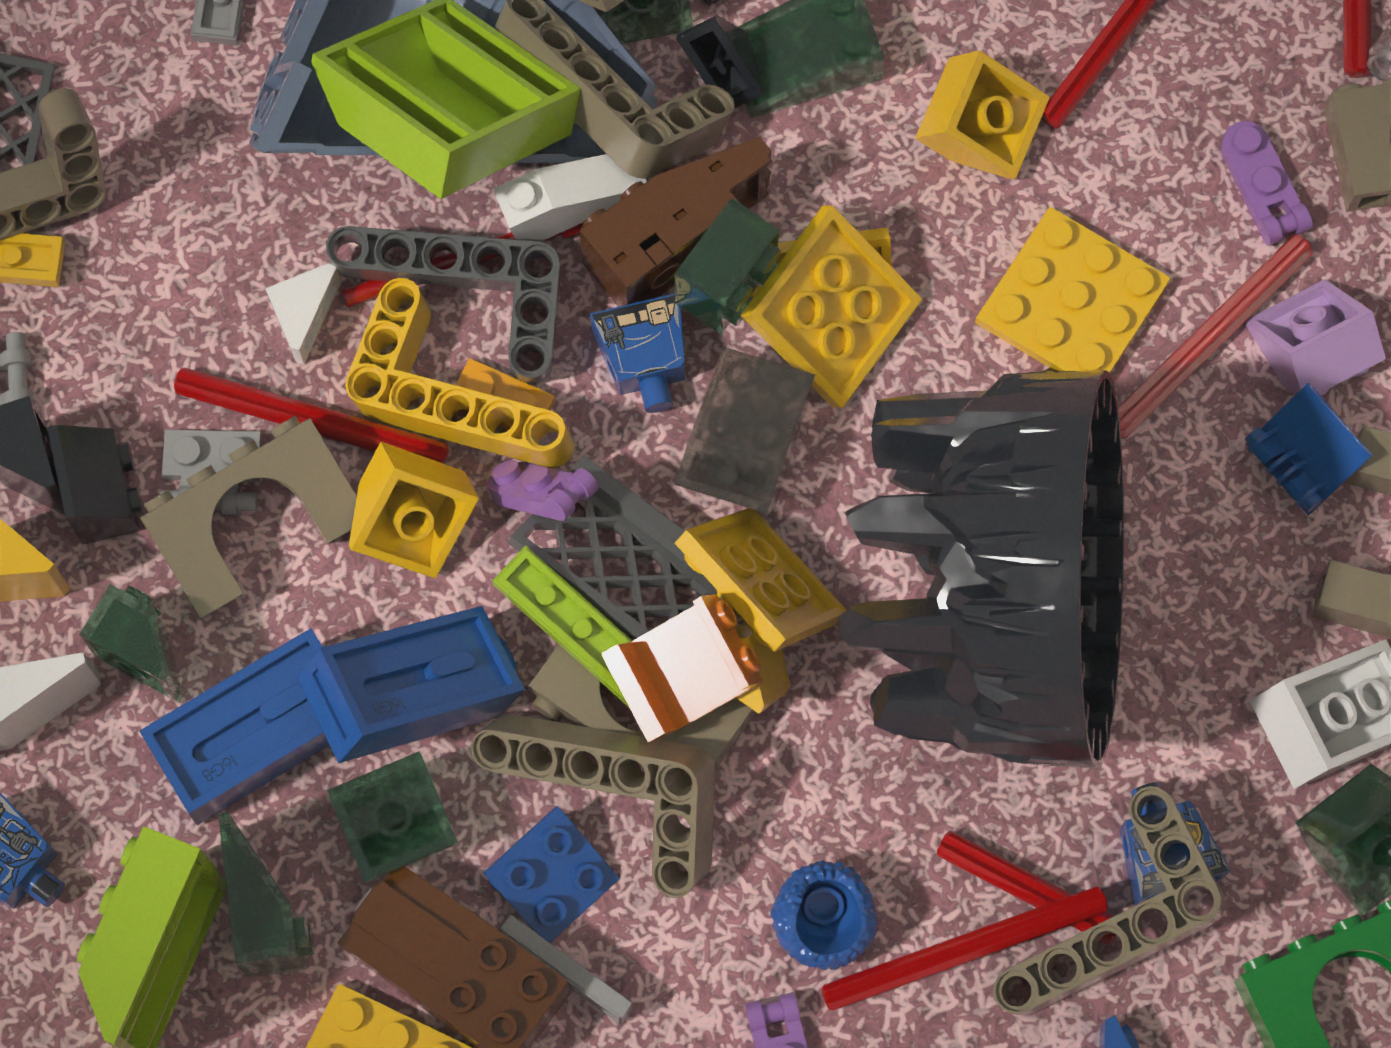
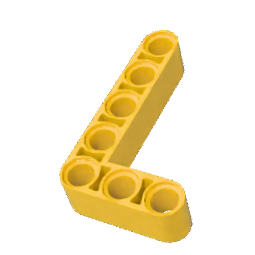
M396 278L383 286L374 305L345 384L347 394L363 416L373 421L544 467L556 468L570 460L574 453L575 443L566 424L557 413L411 374L410 372L430 323L431 309L420 289L412 280ZM414 301L412 306L406 311L397 312L399 306L404 302ZM397 343L396 348L391 353L380 355L384 347ZM381 386L375 396L364 398L365 393L371 387ZM419 397L425 398L421 406L413 410H407L411 401ZM469 409L464 419L451 422L452 416L457 411ZM514 421L511 429L507 432L495 433L497 426L502 422ZM552 432L559 433L557 439L552 444L546 446L539 445L540 440L546 434Z

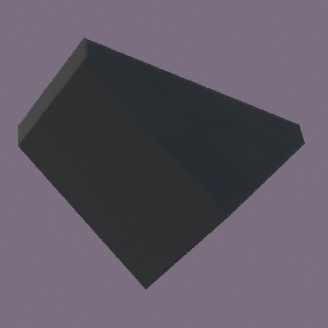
M716 15L677 34L676 40L705 85H715L728 92L734 100V108L764 94L765 89L748 34L745 30Z

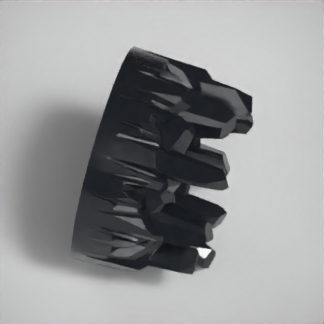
M1107 370L1003 374L988 390L912 394L877 400L871 433L873 459L877 468L892 469L889 475V482L897 487L910 492L928 494L878 496L850 508L845 512V515L861 544L913 554L927 575H934L935 578L926 594V598L864 602L855 604L839 616L841 637L849 646L858 649L882 651L891 659L912 670L887 675L870 696V706L874 713V726L908 739L950 743L956 749L967 753L990 754L1009 762L1090 769L1101 768L1109 746L1116 703L1124 583L1123 460L1119 411L1114 383L1110 373Z

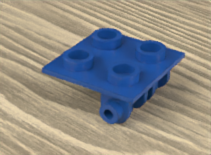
M1307 383L1262 428L1257 427L1245 438L1247 441L1246 445L1248 446L1247 450L1257 456L1267 468L1266 472L1269 475L1272 474L1277 479L1276 483L1278 486L1282 485L1296 501L1295 505L1298 508L1301 507L1308 516L1373 456L1310 383Z
M555 806L483 872L493 889L499 895L502 894L529 927L549 943L620 879L558 806Z

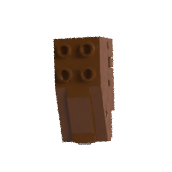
M759 136L658 174L646 183L642 181L634 183L621 195V201L607 211L604 208L595 211L584 221L583 228L580 229L582 262L618 307L660 297L701 267L700 253L724 250L740 238V216L769 195L766 189L770 185V175L772 174L767 168L772 162L771 149Z
M399 862L384 881H381L379 885H375L373 889H369L355 908V917L352 919V924L337 942L347 953L390 983L393 988L464 1038L475 1048H531L571 994L568 980L488 922Z

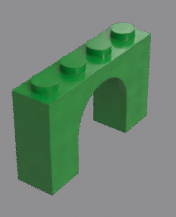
M1391 899L1377 906L1380 914L1362 921L1360 915L1356 914L1334 924L1332 928L1335 934L1318 941L1313 933L1287 945L1290 954L1272 960L1270 954L1267 953L1241 965L1245 973L1241 974L1234 981V984L1265 1048H1331L1313 1008V987L1316 978L1324 965L1344 957H1359L1373 961L1391 974Z

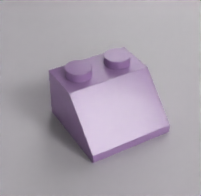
M1326 279L1245 321L1246 327L1281 384L1294 395L1307 383H1310L1322 396L1335 385L1351 377L1366 373L1370 367L1386 359L1373 311Z

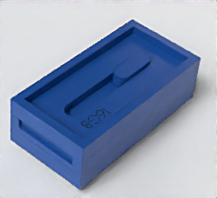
M483 606L319 648L296 676L338 763L498 718L525 690L515 671L517 662H515L512 652L506 646L507 642L498 637Z
M312 628L139 731L196 825L201 824L329 746L326 736L296 677L319 648L323 647Z

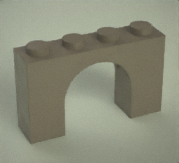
M1391 79L1384 81L1381 85L1362 87L1361 84L1341 86L1334 92H1331L1324 108L1346 212L1391 206Z
M295 415L271 429L275 437L272 441L258 448L253 440L229 454L233 462L231 465L217 473L212 465L186 479L191 487L190 489L176 497H173L170 490H167L144 504L148 513L140 517L200 618L207 616L244 594L218 552L211 528L215 507L223 494L232 486L250 479H267L284 485L297 496L325 544L351 530L357 496L311 418L300 424Z
M1363 426L1357 437L1373 456L1344 483L1391 496V433ZM1330 559L1322 571L1312 617L1391 638V574L1378 573Z
M620 629L627 637L632 639L630 635ZM559 644L528 685L530 696L535 699L532 706L552 721L556 722L560 716L572 725L645 737L643 733L634 732L621 726L609 715L601 699L602 683ZM734 698L660 740L703 748L711 755L716 770L757 712L737 698ZM633 760L636 769L645 774L642 765ZM679 768L682 777L692 782L689 773Z

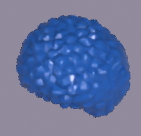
M821 860L811 863L806 867L802 866L799 870H794L791 877L782 885L770 911V916L773 919L772 927L776 931V937L780 946L785 951H788L790 957L796 959L800 964L822 970H827L828 968L836 970L841 966L846 967L848 963L854 962L857 956L863 954L865 949L870 946L878 931L877 913L870 889L865 885L861 876L856 873L853 867H846L841 862L833 863Z

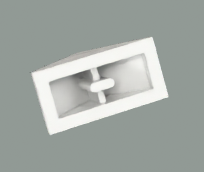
M327 263L266 288L270 303L296 362L303 365L308 358L341 284L339 272L332 264Z

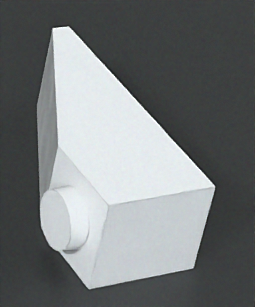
M607 154L538 168L493 188V191L509 229L516 240L541 242L583 223L592 213L604 208L607 211L621 201L620 197L627 188L639 181L646 183L647 180L627 174Z

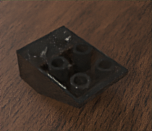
M723 347L689 436L675 485L763 513H774L816 374Z

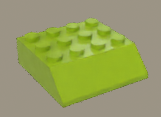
M454 0L431 1L313 53L311 63L338 125L440 199L570 136L581 93L580 87Z
M143 826L138 838L132 836L127 842L120 860V865L124 866V870L117 885L111 884L106 889L99 906V914H102L103 917L95 934L88 933L77 955V962L81 963L78 973L104 1041L113 1048L158 1047L228 887L227 882L201 848Z

